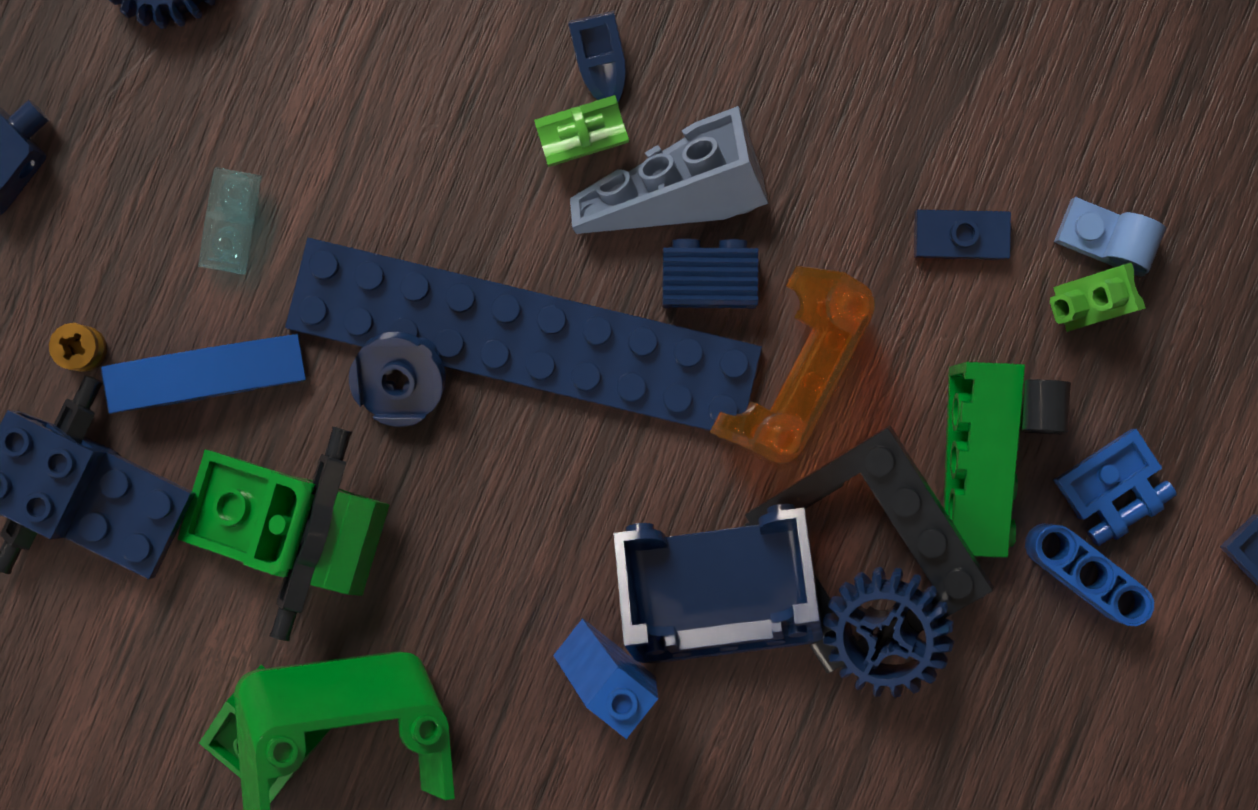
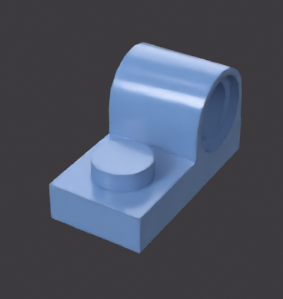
M1074 197L1070 200L1054 243L1114 267L1132 263L1134 275L1141 277L1149 272L1166 227L1162 223L1144 215L1130 212L1119 215Z

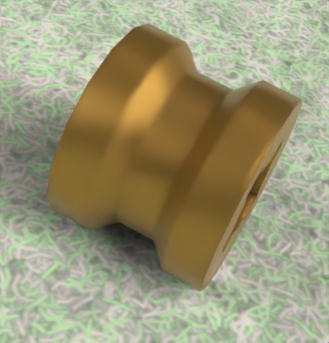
M69 323L60 326L51 335L49 352L53 361L61 368L85 372L100 366L105 359L107 346L103 335L95 328L77 323ZM70 347L73 348L74 356H72Z

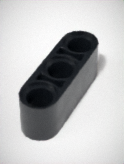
M1040 379L1025 380L1021 432L1065 435L1068 432L1071 382Z

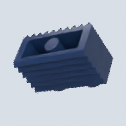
M676 239L672 241V248H663L662 308L754 309L757 307L758 248H747L746 240H720L719 248H701L700 240Z

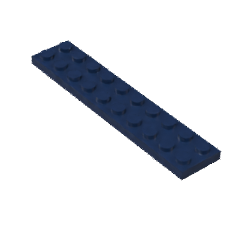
M307 237L285 328L360 347H363L366 341L375 338L377 335L387 332H405L413 334L418 338H427L432 341L436 346L437 355L441 358L444 367L738 438L741 436L762 346L309 237Z

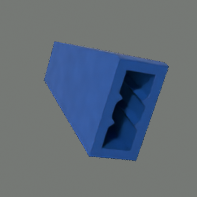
M583 618L553 655L586 708L625 739L629 737L658 700L656 676Z

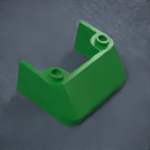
M395 651L258 669L246 673L238 681L234 691L243 810H270L268 779L290 775L301 766L306 753L304 732L398 719L399 734L403 744L409 750L418 753L421 790L443 800L455 799L448 721L425 666L416 655Z

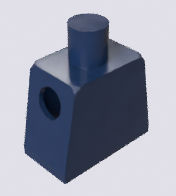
M29 99L11 116L0 107V215L9 208L46 159V154L31 137L50 120Z

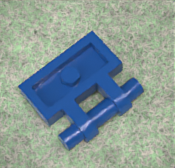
M1130 429L1054 479V482L1079 519L1084 520L1093 513H1098L1101 523L1087 531L1091 540L1098 547L1111 538L1118 540L1129 533V526L1146 515L1150 517L1155 516L1164 510V503L1177 496L1176 490L1167 480L1154 488L1147 480L1148 477L1161 470L1162 467L1137 429ZM1132 489L1136 500L1117 511L1112 501Z

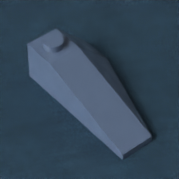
M739 106L691 124L681 130L684 138L663 151L658 145L645 152L647 159L629 172L618 169L571 197L572 228L575 233L581 234L724 220L738 214L748 213L757 207L768 204L763 175Z

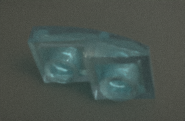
M218 167L214 168L202 235L199 267L246 274L253 228L257 217L262 182L261 175Z

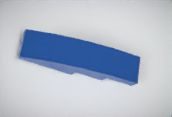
M298 334L190 350L101 367L109 414L204 400L208 397L248 392L258 388L298 383L306 380Z

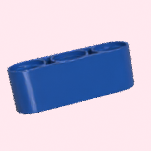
M1042 523L1034 526L1028 532L1025 538V548L1028 556L1104 616L1127 626H1138L1151 618L1154 611V599L1148 589L1072 530L1062 525ZM1054 532L1060 539V550L1054 557L1047 558L1042 550V541L1045 536ZM1092 561L1097 567L1098 575L1092 585L1085 587L1080 580V570L1082 566ZM1130 590L1134 595L1135 605L1131 612L1122 615L1118 609V600L1124 592Z

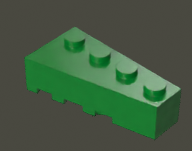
M964 362L949 367L943 508L974 556L1008 557V547H1013L1015 543L1016 525L1014 519H1011L1012 503L1016 498L1018 488L1015 471L1019 447L1025 364Z

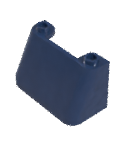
M793 504L773 505L767 508V514L759 518V525L666 537L662 531L655 530L654 525L650 523L632 524L626 527L625 532L614 533L623 641L625 648L634 660L640 663H662L804 645L822 640L823 629L805 508L795 509Z

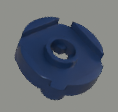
M387 332L366 341L351 364L349 371V386L354 400L360 407L364 405L368 411L373 413V419L389 426H410L423 420L428 413L434 410L440 401L446 385L445 368L441 358L437 355L436 346L427 338H418L413 334L405 332ZM394 369H397L407 375L409 381L405 382L403 389H397L395 382L387 380L386 375L391 374Z

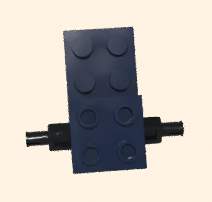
M84 374L74 399L65 400L54 424L20 411L7 410L0 424V515L8 518L1 531V537L5 541L0 549V572L5 574L12 573L21 550H29L38 533L49 539L66 538L147 579L155 578L196 493L117 455V451L85 437L95 415L94 411L90 408L103 382Z

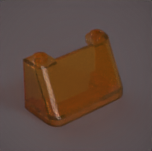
M796 266L786 287L795 291L800 301V310L797 311L794 318L812 328L808 339L770 410L750 401L746 409L747 411L741 414L730 415L720 412L710 430L711 434L774 467L781 469L790 468L800 461L868 333L875 309L871 290L865 284L845 272Z

